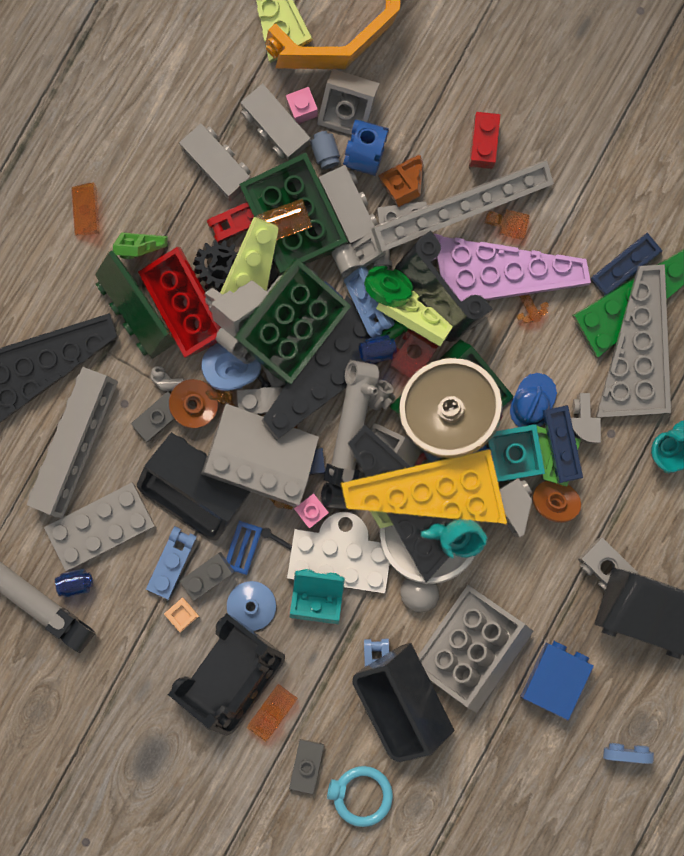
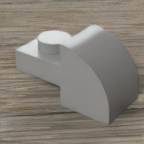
M267 387L237 390L238 408L254 414L266 415L283 388Z
M580 393L577 395V399H573V414H577V418H571L574 435L576 438L581 439V442L587 444L601 443V418H591L590 393Z

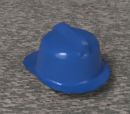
M533 373L526 376L519 384L510 407L511 418L517 426L523 427L536 424V426L540 427L545 423L542 410L551 409L557 395L556 385L550 377L541 373Z

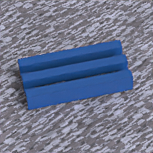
M239 520L226 558L234 571L245 575L248 574L263 528ZM242 527H245L247 530L234 566L230 563ZM254 530L256 533L243 569L240 568V564L251 531Z

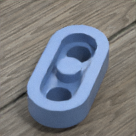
M609 743V747L604 748L603 758L613 761L652 764L654 752H650L647 746L634 745V749H624L623 744Z

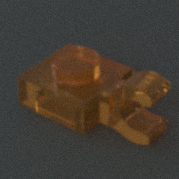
M508 209L505 210L504 216L489 211L486 215L485 224L501 227L500 235L523 240L530 215Z

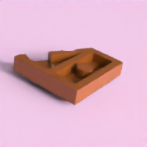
M419 154L378 175L381 184L398 207L420 197L423 173L422 158Z

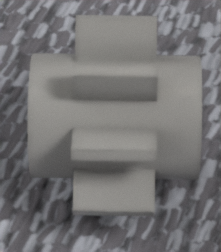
M378 380L375 385L378 389V394L370 395L368 406L374 410H380L382 407L387 410L396 396L392 394L393 387L390 383Z

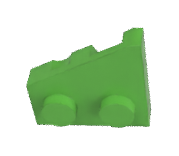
M121 232L113 244V251L122 259H133L134 256L138 257L167 247L168 236Z

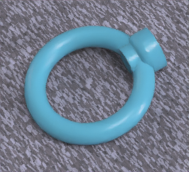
M359 766L345 772L339 780H330L327 799L334 800L338 814L347 823L358 827H368L380 822L388 814L392 805L393 792L389 780L382 772L372 767ZM360 776L370 777L377 781L383 792V801L380 808L374 814L366 817L352 814L346 808L343 800L347 784Z

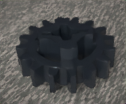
M213 240L212 246L205 243L203 250L199 249L197 251V257L193 261V265H195L194 272L195 274H200L198 277L199 282H206L205 289L213 286V289L218 291V288L223 287L238 252L234 251V244L227 247L225 240L222 242V245H218V242ZM205 259H207V262H206V263L208 264V267H207V268H205V264H204Z

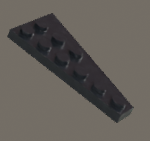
M108 313L1 347L0 423L116 340L118 335L112 315Z

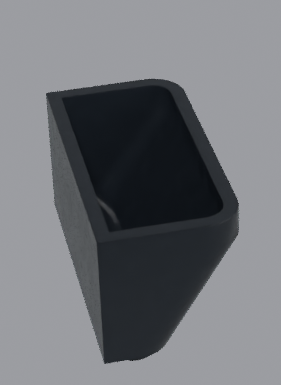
M171 432L144 465L137 482V488L144 496L206 538L217 541L251 491L202 475L201 472L207 454L197 450L188 444L184 438Z
M412 643L397 647L362 668L353 676V686L388 756L394 761L404 762L430 756L455 731Z

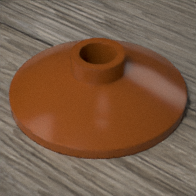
M197 379L182 381L172 390L169 397L171 415L180 425L188 428H200L207 425L215 417L218 409V399L212 387ZM189 401L196 403L195 409L188 407Z
M544 481L533 492L534 507L539 514L550 521L558 523L569 522L576 518L581 510V499L570 485L565 487Z

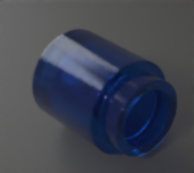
M388 335L365 339L363 343L358 344L362 362L376 363L393 359V354L397 352L394 339H390Z
M84 568L61 573L59 577H55L57 594L59 597L65 596L67 598L89 593L90 587H93L91 573H87Z

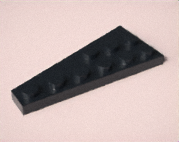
M348 295L344 300L351 305L349 310L293 383L285 385L262 419L263 424L276 440L347 388L345 370L350 361L378 365L393 353L381 337L374 339L368 334L355 304Z
M363 425L347 443L366 477L411 467L366 425ZM386 512L422 578L427 583L449 557L443 553L440 540L421 537V532L428 530L433 524H442L446 527L454 520L463 519Z

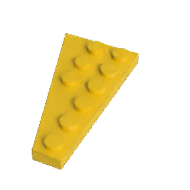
M490 449L462 457L449 458L341 483L346 508L463 520L470 519L507 524Z

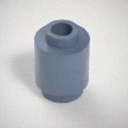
M327 131L314 134V139L310 141L316 162L321 166V169H329L340 164V154L333 134H328Z

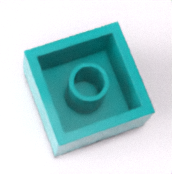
M536 424L496 431L493 437L486 443L487 448H491L497 482L545 474Z

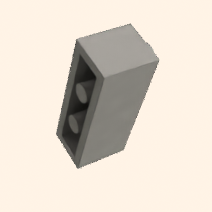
M263 83L240 102L243 109L241 111L243 117L249 123L253 121L257 125L258 129L256 131L264 141L270 140L274 145L273 151L281 160L285 158L289 161L295 158L310 145L311 138Z
M200 123L179 144L181 149L226 198L231 201L242 191L239 184L251 179L249 176L251 171L243 162L238 164L234 160L233 156L235 154L226 144L222 146L216 140L218 135L210 126L205 128Z
M346 165L319 177V181L348 243L353 244L371 233V227L378 225L374 214L369 215L365 207L368 205V201L364 193H359L355 186L358 181L353 170L348 171Z

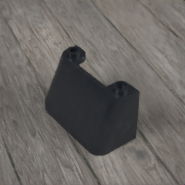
M430 230L397 263L395 269L408 277L413 286L412 291L420 296L418 300L425 307H432L453 326L445 341L455 342L485 320L493 309L480 295H470L462 302L431 263L438 257L441 244Z
M613 567L594 625L603 627L602 633L616 637L617 633L667 649L666 655L681 659V656L684 655V590Z
M226 613L216 624V635L220 639L192 678H178L173 683L168 696L207 729L228 736L238 728L281 668L285 655L236 618Z

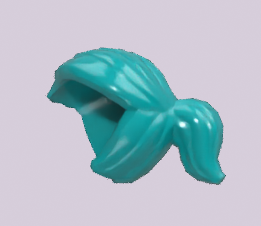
M684 420L675 424L672 430L658 435L652 443L651 454L653 461L667 474L684 469Z
M470 519L454 520L446 527L442 524H433L428 530L421 532V537L440 540L443 553L450 558H454L453 554L464 558L474 557L484 550L487 536L480 525Z

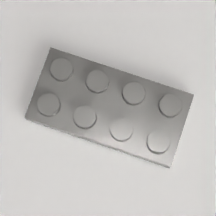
M132 482L63 517V519L61 518L45 526L44 529L65 571H69L155 527V524L137 488Z

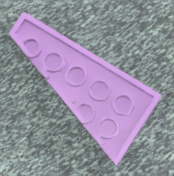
M434 234L441 244V250L437 257L439 274L461 302L470 295H480L487 301L587 286L591 283L586 259L558 254L550 255L540 251H526L516 247L486 242L478 243L466 241L462 238L455 237L454 239Z

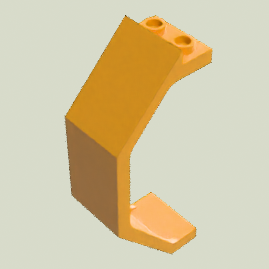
M386 0L385 10L346 46L301 47L296 45L275 23L268 29L265 42L266 50L273 58L276 59L278 57L275 67L277 69H346L393 24L400 10V0Z

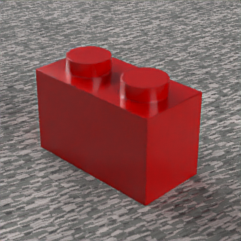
M476 112L473 121L469 167L494 168L501 114Z

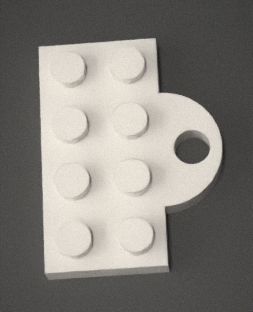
M338 512L329 516L323 522L319 533L294 530L287 578L294 579L295 571L310 569L315 573L321 574L331 572L345 578L344 587L385 593L390 563L384 554L381 542L368 541L367 527L358 516L349 512ZM343 517L351 519L353 524L351 530L347 532L341 531L338 527V522Z

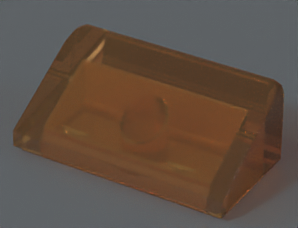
M95 183L72 187L75 236L100 234Z
M303 199L256 216V218L275 224L279 228L277 239L312 227Z

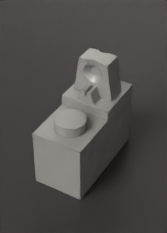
M251 280L246 285L239 287L234 293L228 291L223 295L211 288L205 292V301L212 312L213 321L231 336L235 337L267 296L268 292Z

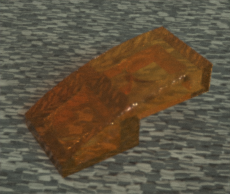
M277 684L246 728L267 742L298 698Z

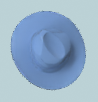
M217 343L205 352L202 359V371L208 384L215 389L227 391L241 389L243 386L254 381L260 374L261 363L255 359L249 364H244Z

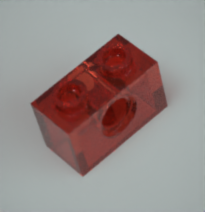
M408 329L402 338L406 342L401 349L395 348L389 360L392 361L390 368L410 380L418 370L427 365L439 345ZM411 346H416L420 349L421 355L418 358H411L407 354V349Z

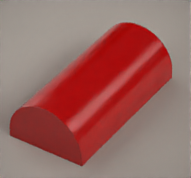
M175 247L138 271L184 358L200 353L218 343L216 335L222 327L213 321L212 312L205 301V291L181 247Z

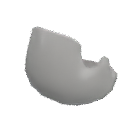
M407 578L400 589L403 603L409 609L418 613L429 612L437 605L440 598L437 584H424Z

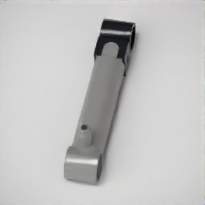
M350 361L346 367L345 381L347 388L332 463H327L324 481L329 483L324 484L321 491V503L324 507L348 510L341 483L358 480L360 471L356 470L357 460L347 443L365 424L370 395L378 394V389L375 385L378 382L379 369L375 364Z
M0 562V593L44 625L48 632L61 639L68 647L81 653L96 632L86 623L77 619L78 617L66 608H61Z

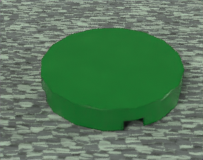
M377 266L369 270L364 286L367 293L375 301L390 307H401L409 302L413 286L406 275L396 269L393 271L387 270V266Z

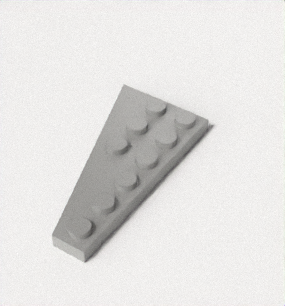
M665 264L638 266L596 417L671 413Z

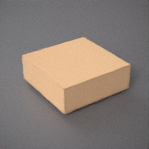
M184 597L164 613L179 632H182L199 617Z

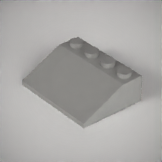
M225 404L201 474L293 507L299 506L308 481L319 437L293 428L276 440L263 424L262 419L264 417Z
M467 585L418 657L433 683L464 706L477 713L534 631Z

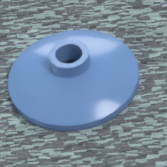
M255 581L241 583L231 591L228 597L227 613L252 631L267 626L275 615V597L272 591L262 583ZM248 602L255 603L256 608L254 611L247 610L246 605Z

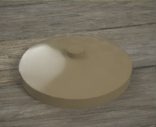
M442 359L422 367L410 378L400 400L401 421L411 441L426 453L443 458L466 456L482 448L495 434L502 415V401L499 389L493 378L482 367L463 359Z

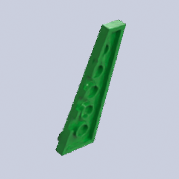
M684 249L657 264H665L666 300L684 285ZM634 279L572 315L595 357L601 356L617 342Z

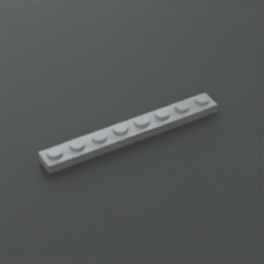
M538 162L371 227L378 251L383 252L421 237L430 230L432 232L553 185L548 162Z

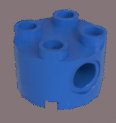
M355 119L351 132L352 137L346 147L343 166L346 165L349 169L376 176L389 128Z

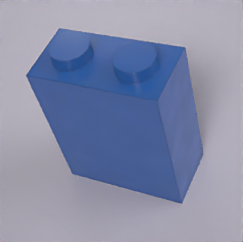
M553 641L552 645L545 642L520 696L569 720L594 665L588 663L589 657L577 651L574 656L565 652L567 647L556 641Z

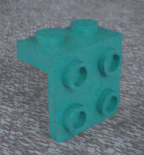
M310 569L295 571L289 618L339 625L345 578L337 573L321 574L315 573Z

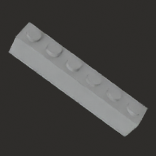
M82 367L81 372L76 378L73 392L67 400L62 419L57 424V431L53 441L48 446V453L43 465L39 469L36 483L29 493L28 506L63 519L117 386V380Z

